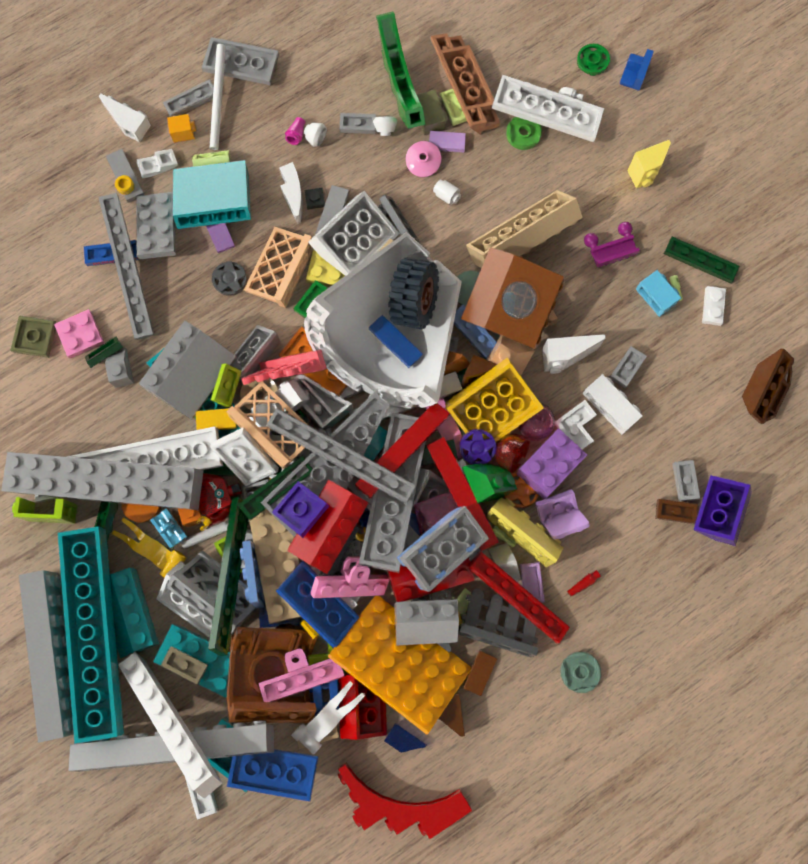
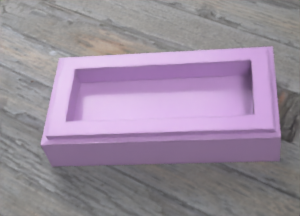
M430 131L429 142L435 144L439 151L464 153L466 133Z
M540 562L519 564L522 586L540 602H545Z

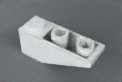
M100 93L99 98L124 135L140 142L151 126L147 115L142 111L137 112L126 103L121 104L117 102L112 96H105Z

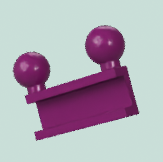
M625 221L619 224L618 232L621 236H624L623 238L599 246L597 245L599 238L595 233H588L584 237V244L591 248L590 252L598 268H601L603 265L607 266L609 263L613 264L616 261H621L624 258L628 259L630 256L634 257L639 253V247L636 248L633 241L634 236L631 234L633 230L631 223Z

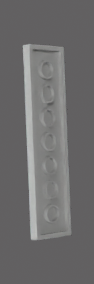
M398 413L391 414L383 455L416 422L418 417ZM426 441L395 472V474L415 485L418 482ZM380 489L374 494L359 565H367L368 567L399 573L401 563L396 557L404 551L416 489L407 504Z

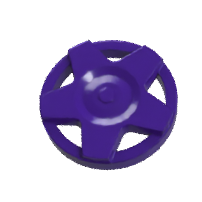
M474 429L462 437L460 452L464 460L470 464H485L495 455L496 442L488 431ZM473 434L472 440H466L470 435ZM482 434L487 435L489 439H484ZM463 449L468 451L467 456L464 454Z

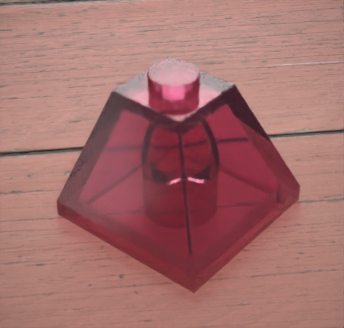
M450 492L414 504L420 536L445 515L458 508Z

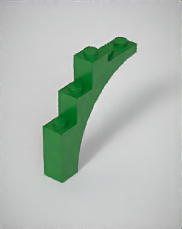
M392 11L376 15L384 67L389 74L391 89L397 100L399 115L408 129L426 125L423 106L416 95L405 62L395 13Z

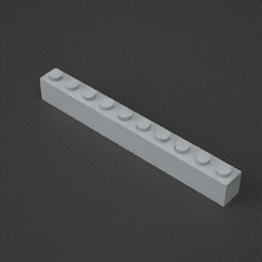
M254 721L252 726H246V723H235L233 728H226V725H215L213 730H207V727H196L194 732H191L207 759L274 752V726L266 724V721ZM155 732V736H148V733L136 734L135 738H129V735H121L116 737V740L107 738L97 740V742L89 741L70 745L69 771L83 772L176 762L159 732Z

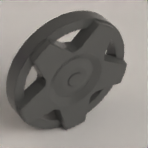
M224 262L218 265L212 273L213 286L223 295H236L246 286L247 276L245 270L235 262ZM215 278L219 280L218 285H216ZM243 279V282L240 286L239 280ZM227 288H230V289H232L233 291H229V292H228V291H225V290H226Z

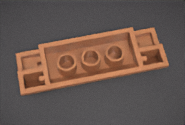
M445 33L431 36V41L470 128L480 135L484 130L498 128L500 121L495 110L492 109L494 98L470 45L465 46L461 35L449 37Z

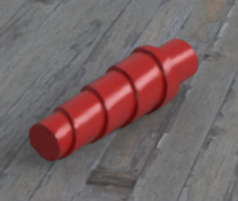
M597 570L591 574L588 573L577 584L572 586L567 593L570 597L594 584L595 580L600 578L601 575Z

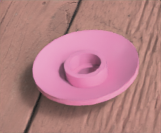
M417 142L409 148L406 154V165L409 171L418 177L431 176L441 165V153L438 147L431 142ZM426 155V159L421 160L420 156Z

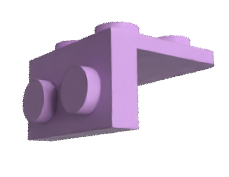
M572 489L535 503L540 522L552 539H562L572 533L581 532L590 526L589 521L578 509L575 493Z

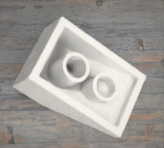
M605 335L547 339L542 349L544 372L550 371L551 374L560 373L562 370L597 351L605 340Z

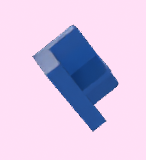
M647 49L644 57L630 54L620 85L640 90L654 52L653 50Z

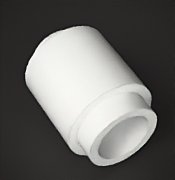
M439 180L433 189L436 196L449 205L456 204L461 197L460 189L446 180Z

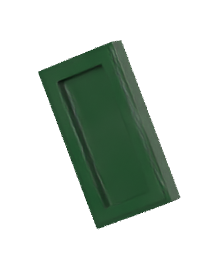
M116 336L86 355L85 359L89 367H94L123 348L120 340Z

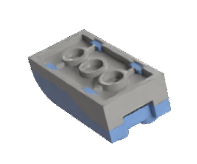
M462 506L445 515L396 558L402 566H406L416 578L414 582L421 590L430 592L489 538L466 506Z

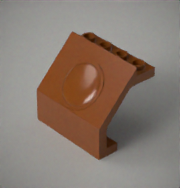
M237 627L235 634L231 635L227 685L229 723H253L254 721H266V723H309L313 720L316 705L315 703H310L309 689L274 702H264L259 683L288 673L285 663V654L288 652L302 649L308 662V655L312 654L318 636L312 639L306 630ZM298 658L292 659V662L297 663L299 661Z

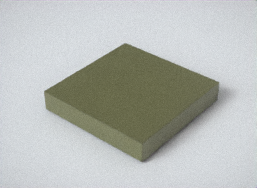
M19 316L10 351L49 358L56 331L54 324L57 322Z

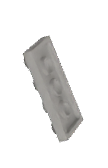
M211 37L202 64L203 72L215 74L217 45L223 44L226 46L224 76L271 85L279 58L277 50Z
M172 192L136 196L137 257L139 260L176 255Z

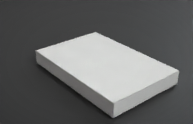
M244 427L211 443L210 448L245 486L278 472L279 467Z

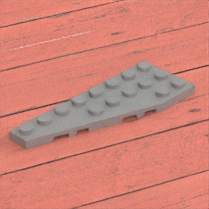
M374 392L329 437L364 456L389 405ZM313 452L261 502L294 537L297 533L272 513L288 492L270 506L267 502L309 470L305 466L307 463L313 469L310 475L303 481H300V483L318 497L328 480L347 489L354 476ZM295 474H297V477L294 480H292L291 478Z

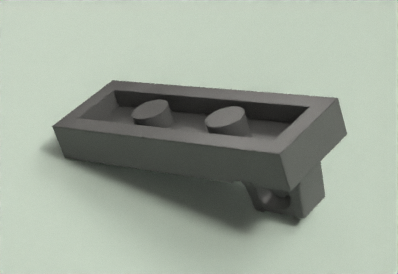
M383 195L379 199L381 204L378 208L386 218L390 216L401 235L407 232L419 242V239L394 199Z

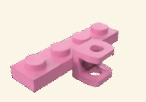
M360 556L347 557L341 569L342 576L315 577L311 595L313 598L381 596L385 594L389 577L386 574L369 575V567L367 565H359ZM352 562H356L354 566L350 567Z
M296 649L285 654L288 673L261 682L259 687L263 701L274 702L344 677L342 667L331 659L308 666L303 650ZM298 658L299 661L297 663L292 662V659Z

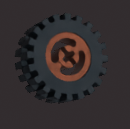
M404 258L397 265V272L394 271V280L391 281L390 285L392 287L391 292H389L390 301L388 302L390 320L395 325L423 330L430 323L429 319H432V312L435 311V301H437V291H439V276H437L439 271L436 269L437 265L434 262Z

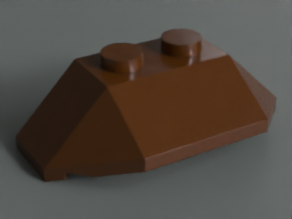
M779 349L757 364L742 395L749 414L760 424H764L776 417L791 386L794 358L785 349Z

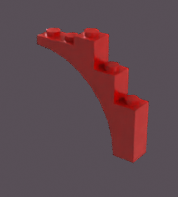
M347 762L338 769L340 773L337 775L343 785L347 784L350 789L348 794L354 804H359L353 810V820L358 827L362 826L364 831L386 816L385 823L391 832L394 830L396 835L419 821L417 826L423 836L427 834L428 838L432 839L472 811L471 806L460 789L445 797L431 801H400L384 796L368 787L356 776Z

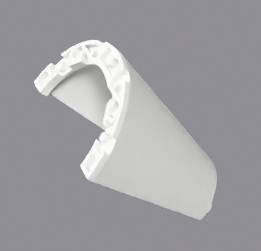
M407 232L318 295L306 311L307 317L304 320L307 339L313 351L321 349L327 369L344 384L357 392L362 389L370 394L369 397L376 392L391 406L412 408L413 405H419L423 408L434 405L439 401L462 281L440 261L431 260L429 257L430 253ZM404 258L434 262L437 265L436 269L439 271L437 275L439 276V291H437L438 298L435 301L436 307L435 311L432 312V319H429L430 323L426 325V328L422 330L393 324L423 354L410 368L401 362L369 330V326L381 315L391 322V316H389L390 307H388V302L390 301L389 292H391L392 288L390 285L391 281L394 280V271L397 272V265Z

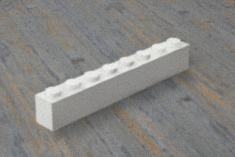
M134 652L118 666L193 791L206 798L222 782L147 662Z

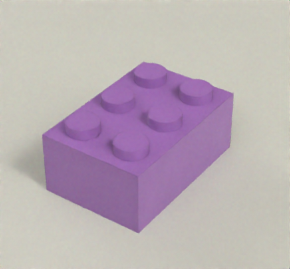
M558 428L524 463L516 474L544 500L576 468L587 454Z

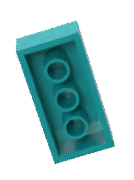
M172 624L153 662L161 666L170 647L173 646L208 664L209 666L198 685L227 698L230 650L227 656H219L208 650L209 639L178 624Z

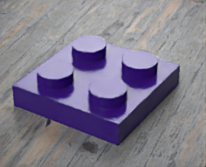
M298 481L272 513L304 538L329 505Z

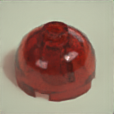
M508 434L497 441L495 458L498 465L504 470L514 473L521 465L518 462L522 456L525 458L530 446L529 439L518 434Z

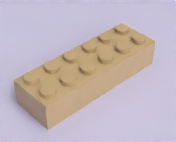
M556 190L470 242L466 247L473 264L482 268L490 247L519 257L530 252L535 246L545 243L548 238L561 233V230L574 225L579 219L583 218L577 199Z
M265 509L250 521L269 624H276L302 618L276 592L279 586L301 563V559L287 551L294 536Z

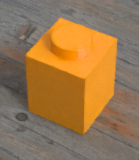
M189 114L167 117L169 134L174 143L195 139L196 125L195 121H191Z

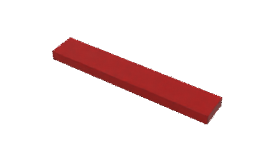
M438 403L431 405L376 463L395 473L450 416V413ZM359 479L355 484L369 499L379 490L362 479Z
M442 437L427 445L426 447L457 507L466 506L489 539L479 547L480 551L499 543L445 438Z
M478 551L467 568L554 642L560 643L570 627L482 551Z

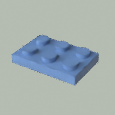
M250 540L242 542L243 548H240L241 560L245 561V568L242 569L244 581L247 580L248 588H245V597L254 607L263 608L265 607L263 588L255 547Z

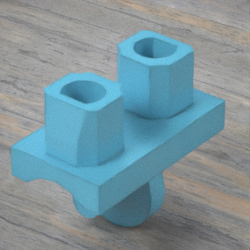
M167 508L150 520L171 549L188 537Z

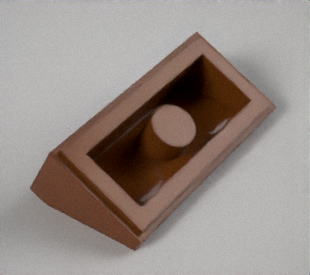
M479 650L463 688L482 696L497 658Z

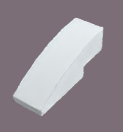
M293 162L280 167L281 176L285 184L281 185V190L297 224L301 223L303 213L302 191L297 171Z

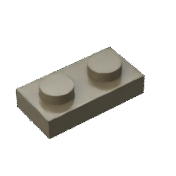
M173 646L170 647L161 664L162 667L197 685L209 666Z

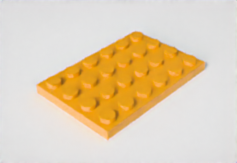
M375 596L343 640L328 655L331 660L426 735L431 731L472 668L454 653L446 651L439 644L396 646L395 608L380 596Z

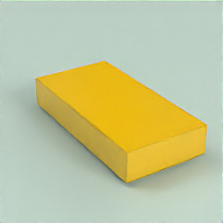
M228 409L196 411L197 430L217 427L218 430L235 429L237 424L228 416Z

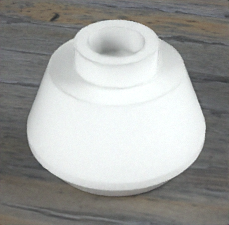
M392 116L375 117L373 123L376 131L380 132V136H390L391 132L395 131L397 119Z
M323 123L308 124L304 130L306 140L313 147L322 144L327 132V128Z

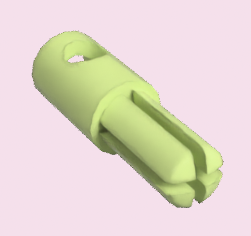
M671 276L669 278L671 286L677 289L681 297L679 301H682L683 297L678 276Z
M497 526L492 529L497 538L501 541L503 540L512 548L515 547L516 542L506 535L507 533Z

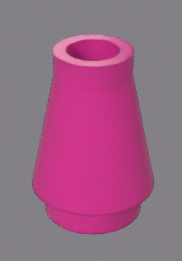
M297 117L285 132V139L288 143L298 145L302 141L305 125L304 119Z

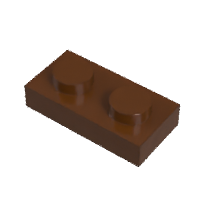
M657 499L655 519L695 524L698 504Z

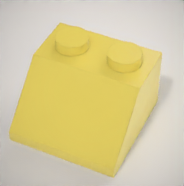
M670 140L635 153L627 171L636 189L642 186L644 188L648 187L653 183L671 144Z

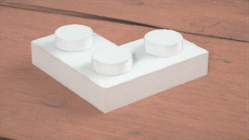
M584 400L555 421L554 424L583 450L594 441L583 428V425L596 417L597 414Z

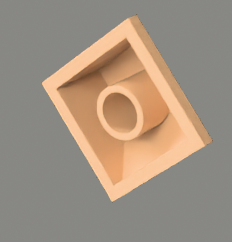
M501 335L487 360L499 364L508 357L519 374L522 375L535 351Z

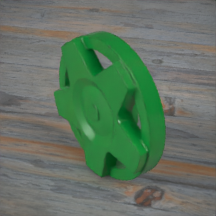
M587 44L579 50L577 55L578 68L590 74V76L603 73L608 68L610 62L609 52L599 44Z

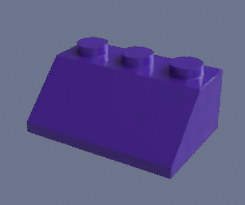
M710 475L693 530L715 541L736 546L752 494L751 485Z

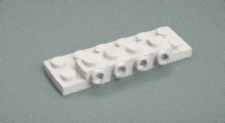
M502 75L492 105V109L594 142L604 111V108L583 102L580 99H574L562 93H556Z

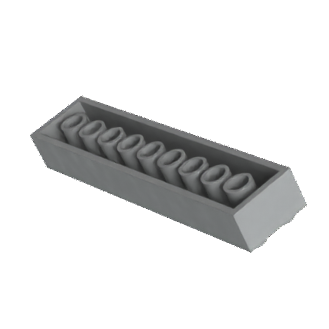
M7 452L1 491L198 510L203 470L188 467Z

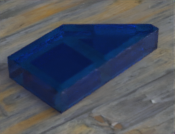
M397 723L393 725L384 742L401 753L427 746L426 743Z

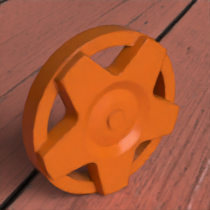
M516 473L511 474L513 477L518 476ZM519 477L518 480H515L517 490L504 498H508L512 502L519 500L521 504L514 503V507L526 508L536 501L538 494ZM535 494L533 500L530 501L529 496Z

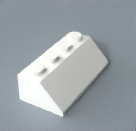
M180 561L166 574L156 600L210 638L212 624L167 588L172 574L185 566ZM190 572L185 576L188 579L192 578ZM206 584L208 595L216 599L218 588L215 585ZM234 611V616L238 618L241 614Z

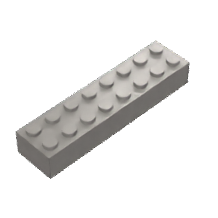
M41 570L19 575L39 743L74 734L66 634L63 628L65 626L62 609L63 596L60 593L62 582L61 577L56 572Z

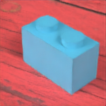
M658 270L641 281L636 288L637 292L659 317L675 306L681 299L677 289L672 288L667 282L665 275L660 274Z

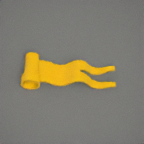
M124 517L121 521L136 534L140 542L138 543L134 539L115 530L112 532L113 535L126 542L131 549L146 557L160 568L159 574L164 578L180 561L184 563L187 559L185 555L175 549L171 552Z

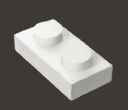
M710 286L705 288L702 323L718 326L723 324L725 288Z

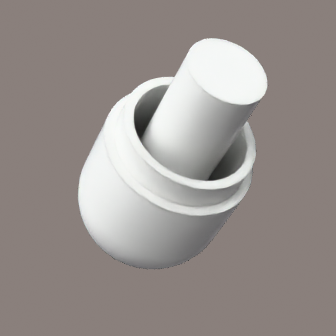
M563 87L559 91V93L565 96L583 100V94L576 93L577 90L573 88Z

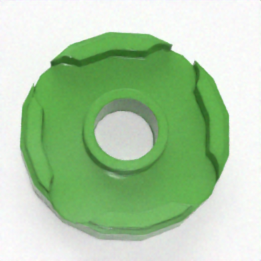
M514 117L507 125L506 130L508 142L520 150H528L536 146L542 134L540 124L519 117ZM525 129L528 131V134L522 135L519 131Z

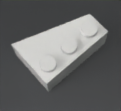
M302 374L291 380L297 381L309 398V401L301 407L319 428L322 427L323 430L331 428L345 417L349 411L353 410L352 403L338 397L335 393L326 390Z

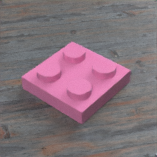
M89 309L54 324L69 358L105 344Z

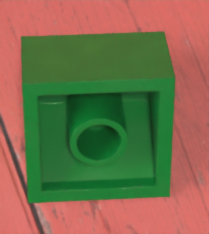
M490 463L462 467L477 503L497 500L517 490L515 480L510 471Z

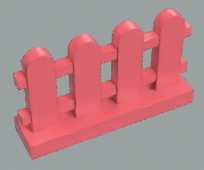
M320 349L262 361L259 363L261 370L242 378V382L245 385L256 380L261 382L269 378L278 379L321 371L327 367Z

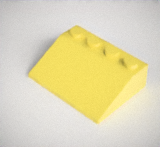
M501 497L486 515L487 520L507 533L506 535L545 567L556 563L564 548L560 545L561 541L559 539H552V537L545 533L546 529L543 526L529 520L530 516L522 510L519 512L514 508L515 504L508 498L504 500Z

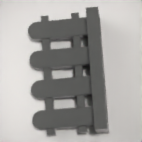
M480 588L474 589L471 595L467 594L466 600L469 603L466 615H461V620H464V623L459 625L458 635L526 657L537 656L538 647L533 646V643L536 644L538 642V638L535 637L536 625L510 603L508 607L503 606V599L498 594L493 595L489 601L483 599L484 592ZM482 605L488 607L485 621L478 619ZM500 611L506 613L503 627L497 625ZM519 617L525 619L522 633L516 631ZM476 626H482L483 629L476 628ZM498 631V632H501L502 634H501V635H498V634H495V632ZM514 637L519 638L520 642L514 640Z

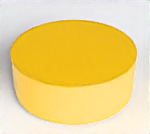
M122 175L115 180V188L120 194L127 195L134 190V182L129 176Z

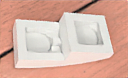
M172 149L157 151L155 156L137 159L142 179L164 173L178 166Z

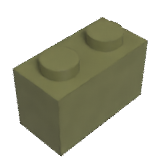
M436 90L417 94L423 106L426 124L422 125L424 135L430 134V131L445 130V123L448 122L445 111H442V99L440 96H437Z

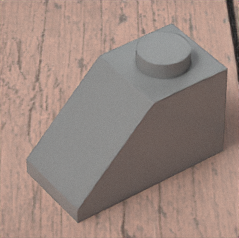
M122 348L106 358L105 366L110 384L115 388L134 384L126 348Z

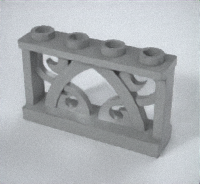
M201 551L183 568L172 574L167 584L168 589L211 624L216 599L208 595L206 584L218 586L221 565L207 553ZM195 567H198L200 569V576L197 575ZM190 572L192 578L188 579L185 576ZM239 580L235 612L241 615L238 618L234 616L231 635L237 627L257 610L256 607L246 600L245 588H248V586L241 580ZM244 604L247 608H239L237 606Z

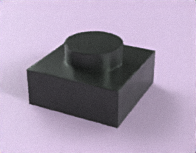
M323 188L305 190L308 210L325 206Z

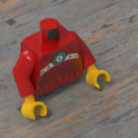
M203 473L199 501L202 517L196 522H203L205 524L200 528L201 531L206 530L208 526L224 522L228 517L232 497L242 494L239 483L228 486L224 478L218 475Z

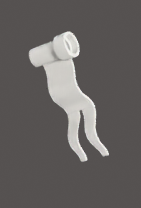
M351 681L326 704L313 720L306 726L302 723L292 733L291 736L296 741L299 740L313 755L322 746L319 742L365 696L361 693L347 705L338 710L336 709L353 685Z

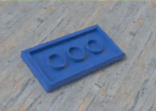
M303 561L279 586L276 592L333 648L337 647L359 619V616L340 597L313 598L311 590L315 577L318 575Z
M274 749L273 753L233 756L227 787L310 802L319 756Z

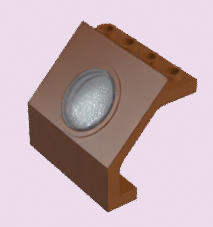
M490 247L461 319L535 350L541 342L544 328L548 325L549 315L556 306L557 296L563 289L564 276L516 255Z

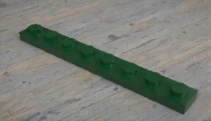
M240 497L232 498L208 650L219 656H227L229 652L242 564L240 548H243L242 542L245 541L248 524L247 516L238 506L243 501Z

